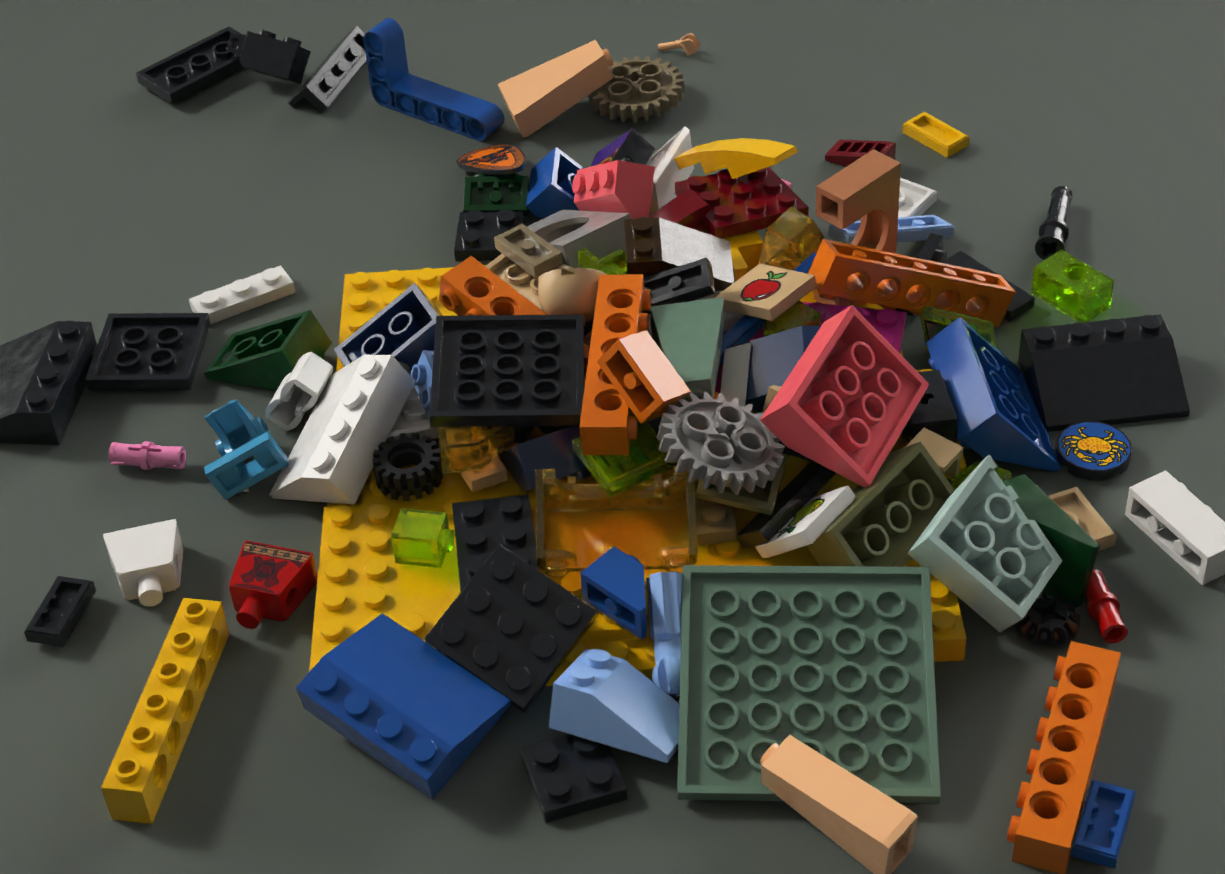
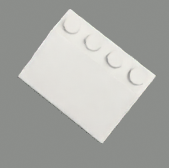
M363 355L330 376L288 457L289 465L282 469L269 494L273 499L341 504L356 503L373 468L374 450H379L378 445L381 442H386L415 383V380L392 355Z

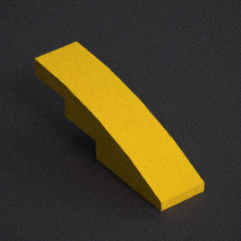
M738 138L717 140L695 146L678 155L674 160L679 170L700 163L705 175L727 167L731 178L735 179L776 165L796 154L798 150L794 145L781 142Z

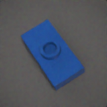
M1092 779L1070 856L1115 869L1136 791Z

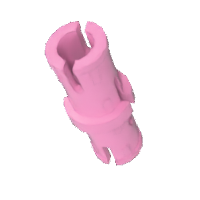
M144 441L142 444L112 442L108 455L111 465L140 466L142 470H152L153 467L183 470L187 457L184 446H160L148 441Z

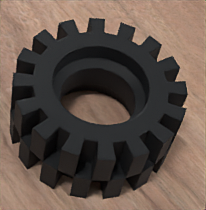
M406 433L399 434L400 439L398 440L394 436L387 438L388 445L381 442L378 445L379 450H374L372 459L376 485L378 489H381V493L385 496L390 493L393 500H397L401 495L403 496V501H410V496L415 495L417 500L422 499V492L424 491L428 495L434 492L433 486L438 488L441 485V479H443V468L438 444L435 441L431 442L430 437L426 435L420 439L419 433H412L411 438H407ZM405 465H417L407 469L400 468Z

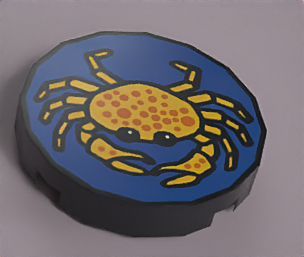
M1082 421L1069 425L1061 431L1055 449L1060 464L1063 463L1068 467L1067 472L1082 479L1095 481L1111 479L1113 474L1120 471L1122 474L1127 470L1132 456L1131 441L1125 433L1112 425L1098 421Z

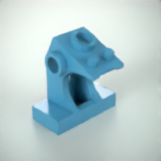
M236 399L229 401L226 405L204 416L205 420L219 437V440L215 441V445L222 456L204 467L205 475L225 500L289 465L288 457L271 436L265 421L261 417L255 418ZM251 456L255 458L253 461L244 465V460H246L247 458Z

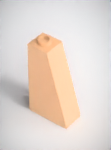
M594 40L498 84V87L522 137L526 138L613 79L609 67L614 64L607 48L602 50L597 41Z
M791 735L780 745L777 743L772 744L760 760L761 783L873 874H892L912 851L918 816L905 806Z

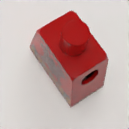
M245 540L229 582L234 610L238 612L236 615L237 622L247 629H255L262 618L281 622L287 620L317 584L318 575L313 553Z

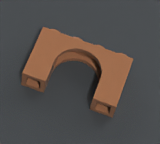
M873 149L816 186V216L842 230L861 218L859 229L851 245L896 253L901 163ZM814 288V300L819 303L840 306L856 304L847 298H825L816 292V288Z

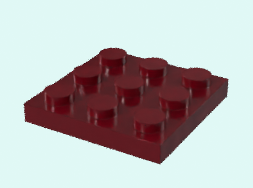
M770 167L735 179L731 178L728 169H724L716 174L691 176L687 180L675 182L676 196L692 189L712 207L700 223L711 235L719 238L808 219L809 207Z

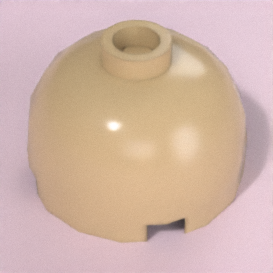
M574 268V274L563 276L562 269L545 272L538 277L540 306L547 315L583 314L584 329L585 323L593 322L599 275L607 274L588 268Z

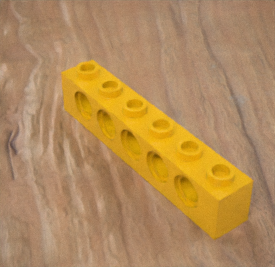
M183 598L101 786L112 820L153 824L230 634L221 601Z

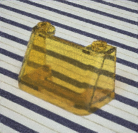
M674 466V475L669 479L662 481V474H654V482L631 483V485L629 483L627 487H625L624 483V488L622 483V489L620 484V490L612 493L604 484H576V476L568 477V483H565L556 478L555 469H535L537 566L545 570V573L549 576H565L569 572L583 571L615 546L627 555L636 557L644 565V570L666 569L667 572L683 573V565L696 564L698 557L695 481L690 483L688 481L690 473L687 471L676 473V466Z

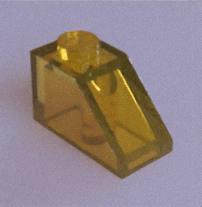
M438 427L442 473L449 474L482 470L515 441L514 427Z

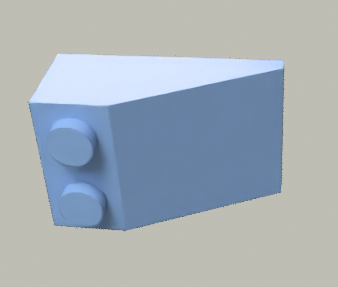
M585 649L553 683L549 728L667 763L678 749L679 703L625 659L611 656L605 650Z

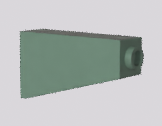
M723 297L651 306L653 340L690 389V393L702 399L703 393L708 392L711 398L714 399L725 332ZM689 394L684 398L686 401L688 400Z

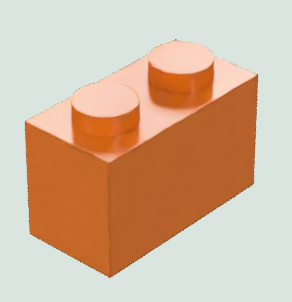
M647 330L618 339L597 361L641 424L662 416L663 413H666L669 404L675 405L678 399H684L691 392Z

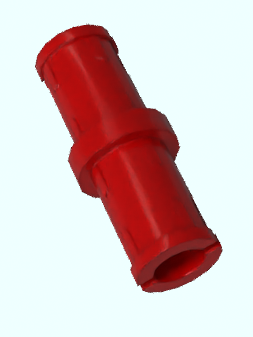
M1093 570L1085 594L1088 600L1086 605L1090 617L1096 620L1101 636L1106 643L1114 644L1121 642L1128 635V629L1119 614L1120 603L1116 595L1109 591L1102 572Z

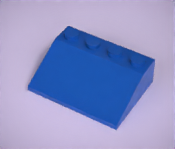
M961 317L926 342L931 355L928 359L929 364L933 370H940L957 416L956 439L965 449L971 447L984 458L990 455L994 460L1054 472L1062 468L1024 372Z
M383 613L325 654L296 687L304 709L432 800L512 704L509 698Z

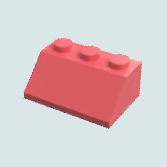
M615 160L577 170L572 183V191L575 193L574 203L580 211L630 213L632 219L639 217L649 218L655 166Z

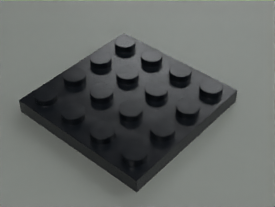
M583 314L436 316L429 413L430 427L580 426L584 396Z

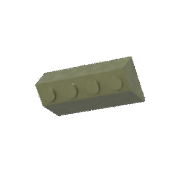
M921 441L893 451L885 459L871 485L866 488L857 485L852 490L856 496L855 500L813 544L806 547L820 566L904 567L912 559L907 553L955 490Z

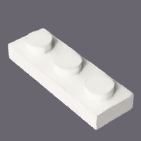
M280 265L245 279L236 280L215 290L203 292L201 295L190 298L189 302L193 313H208L210 324L296 292L294 282Z

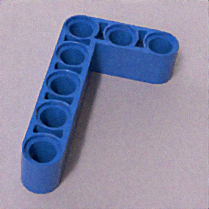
M386 18L365 33L364 47L371 93L375 101L381 106L476 141L485 140L504 124V114L497 105L409 74L404 34L396 20Z

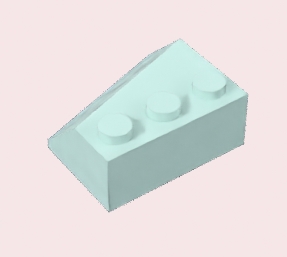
M988 455L950 495L907 554L921 566L929 567L930 573L995 629L1002 632L1024 618L1062 560L1035 520H1028L1015 501L1019 498L1011 485L1007 487L1004 485L994 470L997 467L996 463Z

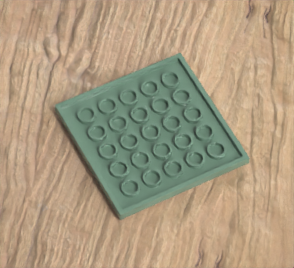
M683 565L678 800L783 801L761 783L760 760L772 744L777 743L780 745L791 735L898 803L939 804L941 790L929 567Z

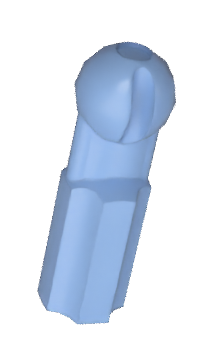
M658 572L650 574V577L646 578L651 639L654 640L655 667L653 668L652 680L669 696L676 697L680 696L683 574L679 572Z

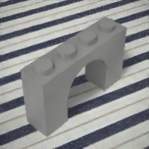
M561 210L527 227L562 252L563 264L573 268L593 269L626 252L624 220L632 218L630 213Z

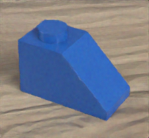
M613 546L580 572L582 598L584 602L642 640L647 636L644 565L636 557L627 555Z

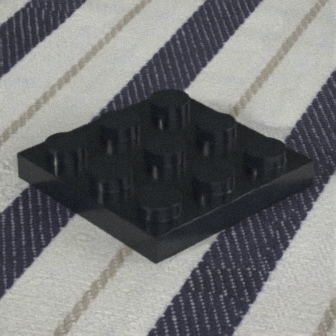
M108 314L85 378L88 390H191L210 327L209 314Z
M498 544L424 639L430 646L509 698L512 705L525 713L596 620L598 611L501 544Z

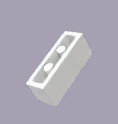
M1166 470L1129 487L1125 515L1202 586L1225 575V522L1209 506L1201 502L1183 483L1177 481Z

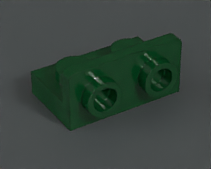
M514 173L507 174L506 176L477 174L473 177H465L463 212L471 210L501 211L507 209L524 211V216H528V208L526 207L529 188L528 176Z

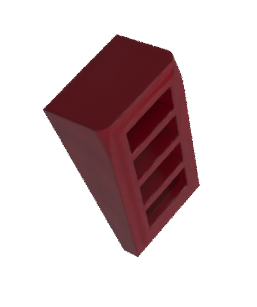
M839 139L826 153L825 160L847 167L873 149L895 160L896 143L889 141Z

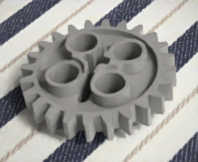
M708 392L703 393L702 399L690 393L687 401L680 398L675 405L669 404L666 413H663L657 439L661 441L659 451L668 452L665 461L668 463H678L675 469L676 473L685 471L690 473L688 477L690 483L696 479L703 480V489H707L710 484H714L718 492L723 493L725 487H730L735 495L739 494L742 486L748 492L753 493L756 485L765 488L768 480L773 481L783 461L784 456L782 454L785 446L780 444V440L760 421L764 412L753 414L751 412L752 404L741 407L737 397L728 402L725 401L722 393H719L717 399H712Z

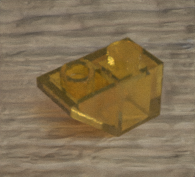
M791 206L766 228L759 264L794 271L812 253H817L822 239L825 238L813 219Z

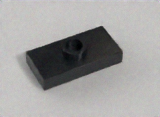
M58 576L24 631L27 641L64 647L96 592L94 581Z

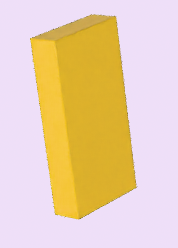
M926 112L903 123L902 133L946 158L969 146V136Z

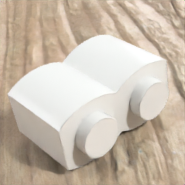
M308 352L301 356L292 372L282 380L266 408L265 417L286 431L297 427L305 412L316 404L332 375L333 366L313 352Z

